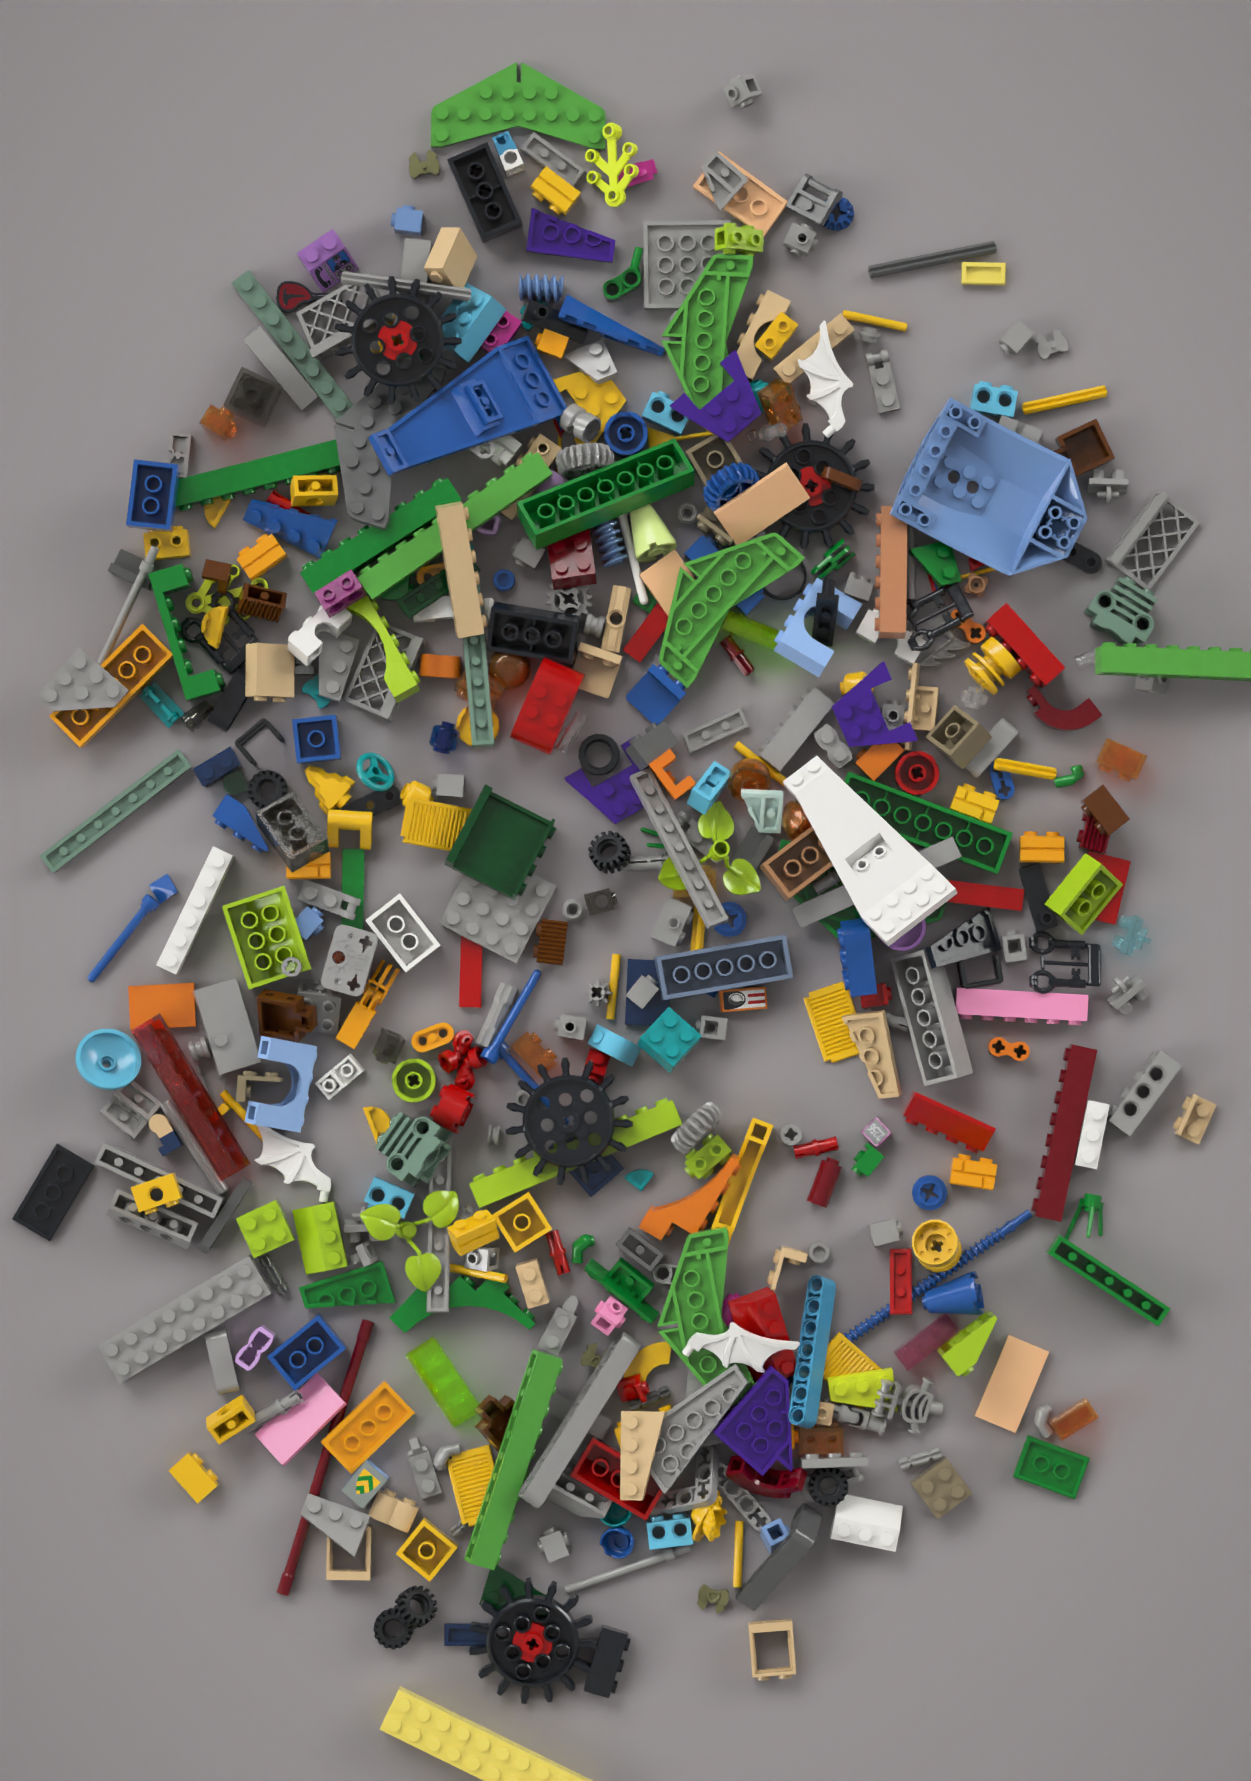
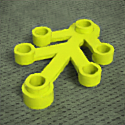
M608 123L602 130L603 136L607 139L608 163L600 156L597 150L589 149L586 152L585 159L588 162L595 163L609 176L610 185L602 180L601 174L596 171H589L586 179L588 183L596 185L605 193V201L609 206L618 207L625 202L626 193L624 190L639 173L636 165L627 164L630 158L637 153L638 148L636 144L626 142L622 148L623 154L617 161L616 141L622 136V128L618 124ZM632 146L631 152H628L629 147ZM624 168L625 175L619 182L618 176ZM595 174L596 178L592 181V177Z
M232 564V568H237L238 572L236 575H231L229 586L234 578L240 575V568ZM255 578L251 583L252 585L262 583L264 588L269 589L267 581L263 578ZM205 579L198 592L190 593L187 596L185 605L188 611L193 614H199L201 612L207 613L212 609L209 606L212 598L207 593L211 585L217 581ZM243 587L227 591L236 598L239 597ZM224 595L217 603L222 606H229L230 600ZM199 599L201 602L200 606L194 607L193 601ZM250 615L244 617L243 620H248ZM227 616V621L225 622V625H227L230 621L229 616Z

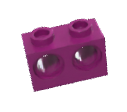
M352 570L347 571L314 592L329 618L367 595Z

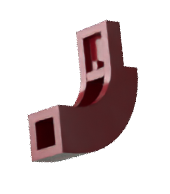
M1035 685L1026 691L1028 702L1033 707L1037 706L1039 708L1032 715L1045 726L1055 730H1078L1090 725L1102 716L1090 698L1078 707L1065 711L1051 706Z
M737 1455L731 1456L725 1476L738 1486L752 1493L771 1498L786 1499L790 1498L791 1493L803 1490L808 1472L803 1468L793 1469L792 1471L769 1468L762 1476Z

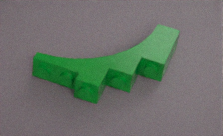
M460 1275L449 1286V1308L462 1306L485 1307L516 1319L529 1330L536 1324L533 1320L535 1315L527 1308L522 1310L517 1305L520 1301L513 1294L509 1293L507 1295L505 1293L510 1287L508 1281L507 1283L486 1279L475 1289L473 1287L475 1285L473 1280L467 1275L464 1278ZM417 1288L390 1316L389 1319L404 1333L417 1322L433 1314L426 1312L427 1291L424 1292Z

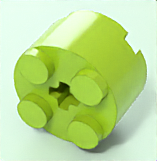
M418 1058L407 1059L401 1062L392 1074V1086L395 1093L407 1102H420L427 1099L435 1090L437 1083L433 1067L428 1062ZM418 1075L419 1085L414 1084L411 1086L409 1076L414 1077Z

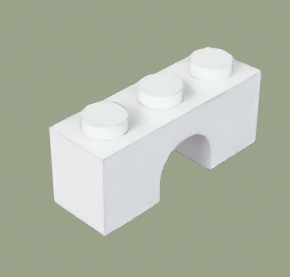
M320 606L317 611L318 613L314 617H308L299 631L295 630L290 634L287 650L304 665L308 666L322 652L323 642L316 637L317 633L326 631L337 638L351 625L353 614L347 609L329 618L323 607Z
M875 608L873 611H867L855 633L872 644H875L879 631L874 630L875 618H879V610H875ZM906 630L905 639H897V649L893 654L910 665H913L920 651H912L907 643L910 636L915 632L914 630L911 632ZM922 634L915 638L919 646L926 642L922 639L924 637Z
M1087 1100L1074 1165L1097 1169L1109 1104Z

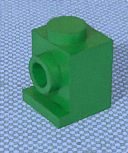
M866 1142L864 1146L867 1149L865 1151L861 1149L853 1159L856 1163L851 1169L860 1177L864 1174L869 1177L885 1157Z

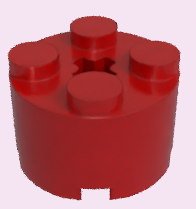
M914 751L907 753L895 766L894 780L898 788L913 796L924 795L931 791L938 782V765L935 759L926 752ZM919 768L922 778L917 777L914 779L911 770Z
M451 1083L449 1086L444 1085L439 1094L441 1100L438 1106L434 1105L430 1117L443 1128L458 1134L460 1131L457 1128L459 1125L462 1127L465 1125L474 1105L470 1103L471 1098L475 1099L476 1094Z

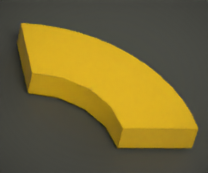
M666 1341L644 1347L635 1355L623 1378L641 1374L643 1381H646L647 1375L653 1368L662 1364H669L671 1346Z

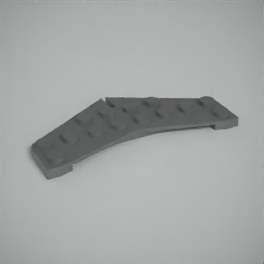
M411 359L406 360L400 367H409ZM436 367L432 375L441 384L446 371ZM426 378L416 383L419 402L415 403L413 401L410 389L406 386L396 388V399L393 405H390L387 400L389 386L379 383L374 388L373 393L368 397L364 396L335 421L337 425L353 429V431L334 426L347 512L353 521L384 531L387 530L390 522L392 475L388 476L368 437L391 427L427 400L433 391L437 390L432 387Z

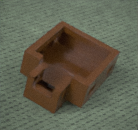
M1097 419L1064 433L1055 439L1059 449L1053 452L1071 460L1075 477L1081 476L1115 459Z
M264 989L257 996L259 1035L299 1043L306 1036V1033H310L318 1025L316 1006L304 1004V996Z
M488 1395L474 1410L482 1419L475 1427L499 1453L515 1401L506 1395L499 1401L495 1397Z

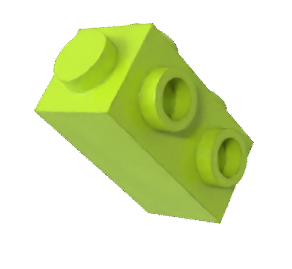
M724 223L723 227L715 229L714 251H722L723 254L736 255L738 253L752 256L763 252V230L754 229L752 225L736 227V223Z
M712 1134L708 1135L702 1141L703 1146L698 1151L693 1148L685 1155L687 1160L684 1163L687 1166L684 1170L692 1179L695 1176L698 1179L701 1177L706 1179L714 1172L713 1167L718 1162L722 1165L731 1157L729 1153L732 1150L718 1134L715 1136Z

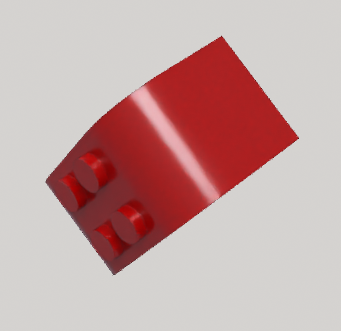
M544 657L516 719L510 738L543 753L552 755L585 678V674Z

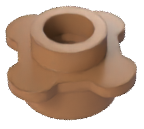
M970 573L968 575V583L964 586V591L967 594L974 593L977 597H982L985 594L984 589L989 580L986 576L980 577L976 576L975 573Z

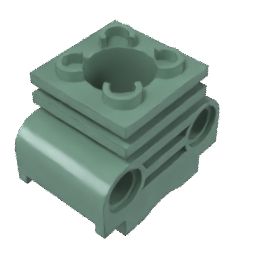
M1126 576L1124 578L1119 577L1114 582V586L1110 591L1103 590L1096 594L1084 613L1093 618L1089 624L1090 627L1109 634L1120 645L1124 646L1126 643L1134 642L1141 646L1142 642L1145 643L1153 630L1154 620L1148 613L1152 610L1153 605L1158 599L1154 597V592L1147 588L1143 590L1135 586L1136 582ZM1100 598L1105 599L1107 601V608H1103L1100 606ZM1137 621L1144 623L1145 630L1138 629Z
M399 1112L390 1120V1126L387 1131L378 1137L375 1148L388 1156L386 1161L387 1170L402 1182H406L413 1187L418 1184L420 1179L428 1183L433 1177L439 1162L447 1157L453 1147L446 1142L453 1133L429 1118L419 1117L413 1119Z

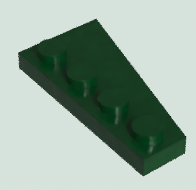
M496 1565L495 1570L490 1569L479 1605L485 1599L499 1609L506 1603L501 1594V1585L506 1584L512 1596L516 1598L526 1595L524 1589L525 1582L511 1572ZM533 1587V1594L546 1596V1594ZM538 1609L536 1614L539 1617H545L548 1615V1612L545 1609Z

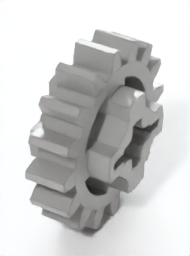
M553 585L549 586L552 593H546L550 600L545 602L546 605L552 606L549 611L565 613L567 610L575 609L578 612L573 615L581 616L582 613L588 615L586 607H592L588 600L593 598L592 595L586 594L590 590L589 586L585 588L582 586L573 587L571 590L566 591L562 589L554 590ZM580 591L584 597L583 605L578 601L577 597ZM561 594L567 597L573 595V601L576 605L571 603L565 605V599ZM555 595L560 598L561 604L558 608H556L554 603Z

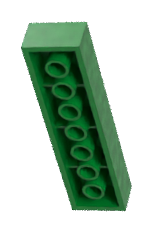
M674 438L517 502V517L535 549L538 550L694 486V469Z
M441 477L431 484V489L426 492L422 489L414 494V499L409 503L404 501L394 508L395 512L390 514V522L386 531L366 525L357 531L359 535L352 539L347 537L339 543L340 547L334 551L328 549L320 555L321 559L314 563L312 560L303 565V571L300 574L312 593L314 594V592L349 570L356 574L385 553L395 549L402 541H407L414 537L413 534L423 527L426 529L431 526V521L437 518L435 506L462 502L463 504L461 497L448 478L443 480Z
M849 771L847 772L844 782L907 842L927 848L953 836L962 856L955 860L994 875L998 874L1013 835L1012 832Z

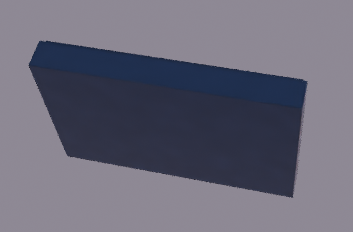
M628 959L626 994L641 975L645 978L647 975H650L658 982L655 960ZM658 989L645 1007L641 1009L626 996L625 1025L651 1026L669 1007L670 999L661 1000L660 990Z
M569 1137L566 1142L573 1141L575 1138ZM554 1143L548 1147L550 1150L555 1148ZM612 1154L604 1156V1159L609 1162L612 1168L609 1172L602 1169L597 1160L585 1165L589 1175L588 1183L584 1184L582 1182L578 1168L569 1171L590 1197L624 1169Z

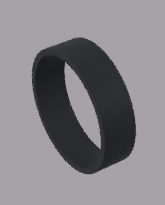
M803 561L800 565L804 572V580L797 592L785 597L773 595L765 587L762 588L764 592L776 600H788L797 596L804 588L807 579V571Z

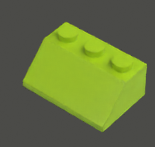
M1085 853L1044 905L1076 932L1083 935L1123 884L1101 863Z
M331 1201L292 1210L305 1273L312 1274L347 1267L349 1263L336 1202Z

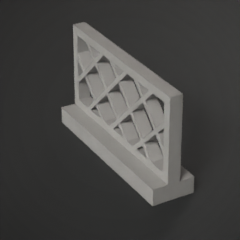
M345 284L296 312L311 346L309 351L312 358L322 361L335 354L334 351L340 347L351 345L352 334L344 332L334 333L331 332L334 319L342 321L345 325L351 324L349 326H354V323L349 321L352 311L348 308L344 319L335 316L339 304L346 306L345 303L340 302L343 293L346 291L353 292L350 301L354 303L357 294L366 297L362 309L369 304V296L358 292L360 286ZM373 288L375 295L378 298L381 297L379 290ZM329 301L334 302L331 315L323 313L325 303ZM311 311L317 313L313 325L308 324L304 316ZM388 313L384 318L386 324L394 320L391 313ZM321 315L330 317L326 330L318 327ZM365 321L363 325L364 330L373 332L376 329L375 321ZM318 329L325 332L323 340L316 344L314 336Z
M1156 490L1105 559L1106 562L1115 566L1143 589L1147 588L1150 590L1200 523L1199 520L1169 498V495L1163 490ZM1166 503L1173 507L1174 517L1163 518L1162 509ZM1186 517L1192 522V525L1188 530L1180 531L1179 518ZM1175 519L1176 532L1165 533L1164 520ZM1160 521L1161 534L1150 535L1149 526L1151 523ZM1177 534L1178 544L1175 548L1167 549L1166 536ZM1162 537L1163 549L1152 551L1151 538ZM1147 539L1148 552L1137 553L1136 544L1139 540ZM1164 552L1165 561L1163 564L1154 566L1153 553ZM1149 554L1150 567L1139 568L1138 555ZM1134 556L1135 569L1127 570L1121 565L1126 557ZM1151 569L1152 578L1146 585L1140 579V571Z
M389 625L390 627L387 629L391 635L394 634L393 632L399 634L396 636L397 639L404 636L411 639L408 648L400 650L398 646L397 649L400 654L404 652L410 661V664L407 665L410 672L416 670L420 661V654H423L428 642L423 638ZM374 629L343 700L393 722L402 701L397 703L389 688L385 690L381 688L379 679L384 678L385 673L377 676L373 665L383 661L386 664V655L382 647L383 642H380L378 633ZM379 647L383 658L372 662L369 654L371 650ZM370 667L374 678L363 682L361 672ZM376 681L379 692L368 696L365 685ZM362 687L365 698L358 701L351 699L353 690ZM381 695L383 705L379 711L372 707L370 699Z

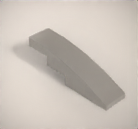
M260 326L243 340L301 410L318 397Z

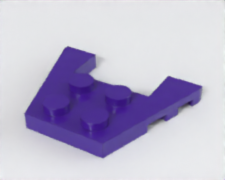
M735 350L720 362V365L734 381L699 410L685 393L670 405L672 410L682 414L728 443L762 415Z
M884 661L832 706L849 747L914 742L918 740L911 722L888 730L871 690L873 687L892 680Z
M630 740L621 744V747L632 765L597 786H591L581 768L564 778L568 784L614 824L644 808L629 780L630 775L640 772L639 768L625 751L631 745L629 743Z

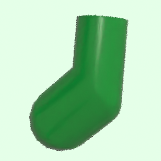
M1082 765L1072 766V774L1056 777L1054 779L1056 788L1074 785L1082 779L1085 774Z
M581 1235L573 1243L572 1263H583V1251L595 1244V1238L592 1235Z

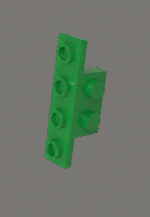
M622 1257L610 1271L606 1270L593 1258L590 1259L584 1267V1271L587 1272L588 1276L602 1284L606 1291L618 1297L626 1307L634 1310L642 1320L652 1324L658 1317L659 1312L643 1299L653 1289L655 1284Z

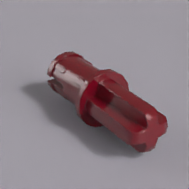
M731 635L725 637L719 643L730 656V661H734L744 676L750 675L755 670L744 655V649H740Z

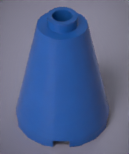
M976 1271L969 1272L926 1291L925 1296L922 1297L924 1310L928 1309L929 1313L984 1314L982 1310L984 1308L981 1285L975 1283V1279L978 1278Z

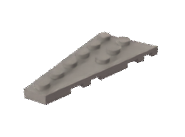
M737 1364L731 1366L666 1412L650 1474L664 1495L669 1491L749 1383Z

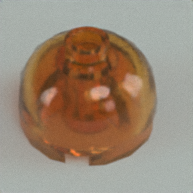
M494 652L490 657L488 675L497 687L504 690H515L523 686L529 679L531 663L528 657Z
M742 759L736 762L730 769L728 789L731 791V795L740 801H744L741 797V789H771L772 782L769 769L763 762L757 759Z
M798 800L795 802L790 801L786 804L781 823L784 832L793 841L812 826Z

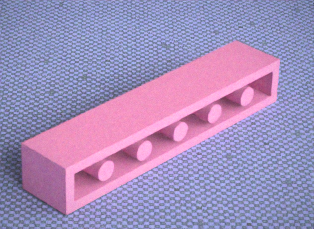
M955 988V1006L959 1019H972V1015H980L981 1020L994 1021V1016L1003 1017V1021L1016 1022L1017 1017L1025 1018V1022L1038 1023V1019H1047V1024H1060V1020H1068V1025H1081L1082 1021H1087L1088 995Z

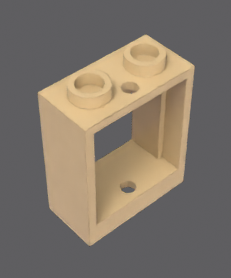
M368 1525L365 1531V1569H333L334 1541L327 1536L326 1580H371L372 1525Z
M792 1619L748 1622L752 1678L757 1677L758 1681L770 1680V1676H779V1679L792 1678V1674H796ZM787 1631L790 1666L757 1669L754 1633Z

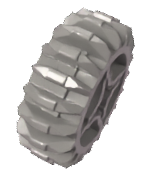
M579 443L578 445L565 447L556 454L558 474L568 479L578 478L615 463L613 451L609 445H604L603 443Z
M712 1101L702 1105L672 1135L671 1142L674 1147L682 1154L688 1153L696 1147L723 1119L724 1114L720 1111L721 1109L714 1105Z

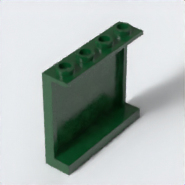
M485 784L444 865L515 900L517 895H523L527 887L524 881L527 876L532 877L537 867L534 864L536 858H542L547 848L544 846L546 839L551 840L556 831V828L553 827L555 819L549 821L492 792L493 788Z

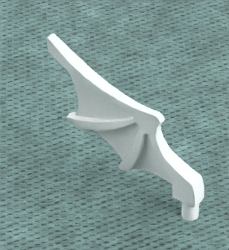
M824 320L819 326L820 340L815 352L809 358L803 361L798 359L797 361L799 367L804 370L810 381V394H807L806 397L820 404L829 416L830 420L827 422L830 425L822 432L829 438L832 434L839 431L846 422L841 400L844 391L853 387V382L843 373L835 359L828 337L826 321Z
M256 1125L262 1136L263 1149L260 1157L254 1161L260 1165H268L279 1170L285 1178L283 1181L285 1184L296 1181L314 1184L317 1186V1190H321L319 1201L328 1202L332 1186L331 1178L322 1173L312 1161L311 1154L315 1145L313 1143L292 1140L270 1127Z
M731 1322L729 1329L722 1334L710 1335L696 1332L688 1340L682 1353L689 1357L694 1349L699 1351L703 1348L718 1356L722 1365L726 1368L731 1363H743L754 1368L757 1372L764 1373L763 1365L769 1356L785 1349L795 1350L800 1345V1342L761 1337Z

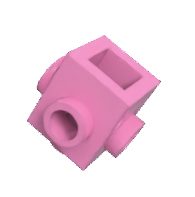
M610 1296L606 1302L601 1300L594 1310L597 1314L590 1324L609 1336L615 1327L619 1329L626 1320L623 1315L628 1308Z

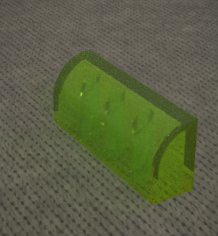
M729 610L721 632L776 653L774 649L778 643L774 640L780 630Z
M434 1335L405 1354L453 1428L476 1414L474 1410L479 1405L478 1401Z

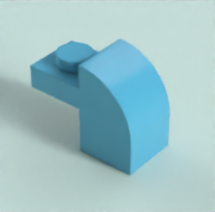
M598 1024L587 1043L631 1067L642 1049L637 1044Z

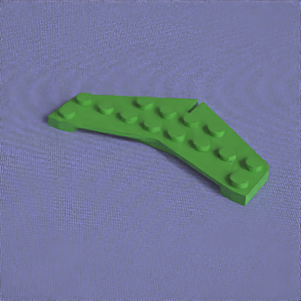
M516 62L433 107L431 112V148H444L458 142L506 129L522 127L583 145V147L589 149L605 150V137L602 130L606 123V115L600 106L522 62L521 82H517Z
M714 255L662 334V337L682 338V341H661L687 396L699 410L734 381L720 365V362L728 356L726 342L753 269L754 256Z
M770 533L683 563L698 578L695 580L680 567L659 655L660 664L688 688L695 681L730 608L796 568L805 557L779 534Z
M727 1226L693 1232L687 1236L657 1327L678 1323L677 1327L661 1329L658 1332L703 1386L734 1364H737L749 1382L733 1403L737 1404L755 1384L746 1364L731 1363L726 1368L722 1365L718 1356L703 1348L699 1351L694 1349L689 1357L682 1353L688 1340L696 1332L718 1335L728 1330L722 1318L729 1241Z

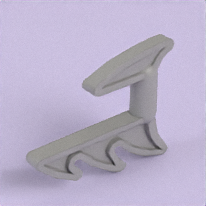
M942 614L929 628L930 630L946 623ZM953 630L944 633L949 640L924 659L920 666H938L940 663L933 659L955 658L956 654H951L947 650H961L970 647L971 643L961 640Z

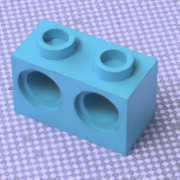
M979 381V384H974L970 408L982 415L999 418L1003 415L1013 419L1018 391H1014L1012 386L1001 385L1000 388L992 387V383ZM981 392L986 393L989 401L986 403L979 402L977 394ZM1001 396L1008 397L1010 405L1007 407L1001 406L999 398Z
M652 392L642 413V419L682 436L689 419L684 416L681 422H675L671 416L676 411L670 407L674 401L670 400V396L664 392ZM656 402L664 405V410L660 413L652 410V405Z
M714 761L693 787L686 804L705 815L727 787L733 772Z
M375 1176L364 1202L368 1203V1208L379 1204L393 1206L395 1198H402L405 1206L399 1212L401 1218H405L415 1193ZM375 1189L383 1190L385 1197L382 1201H376L373 1198V1191Z
M685 1513L672 1514V1518L666 1519L663 1518V1515L650 1517V1521H646L650 1550L693 1544L690 1516H685ZM680 1523L687 1527L686 1532L682 1535L676 1534L674 1531V1527ZM656 1526L664 1528L665 1534L662 1537H655L652 1530Z

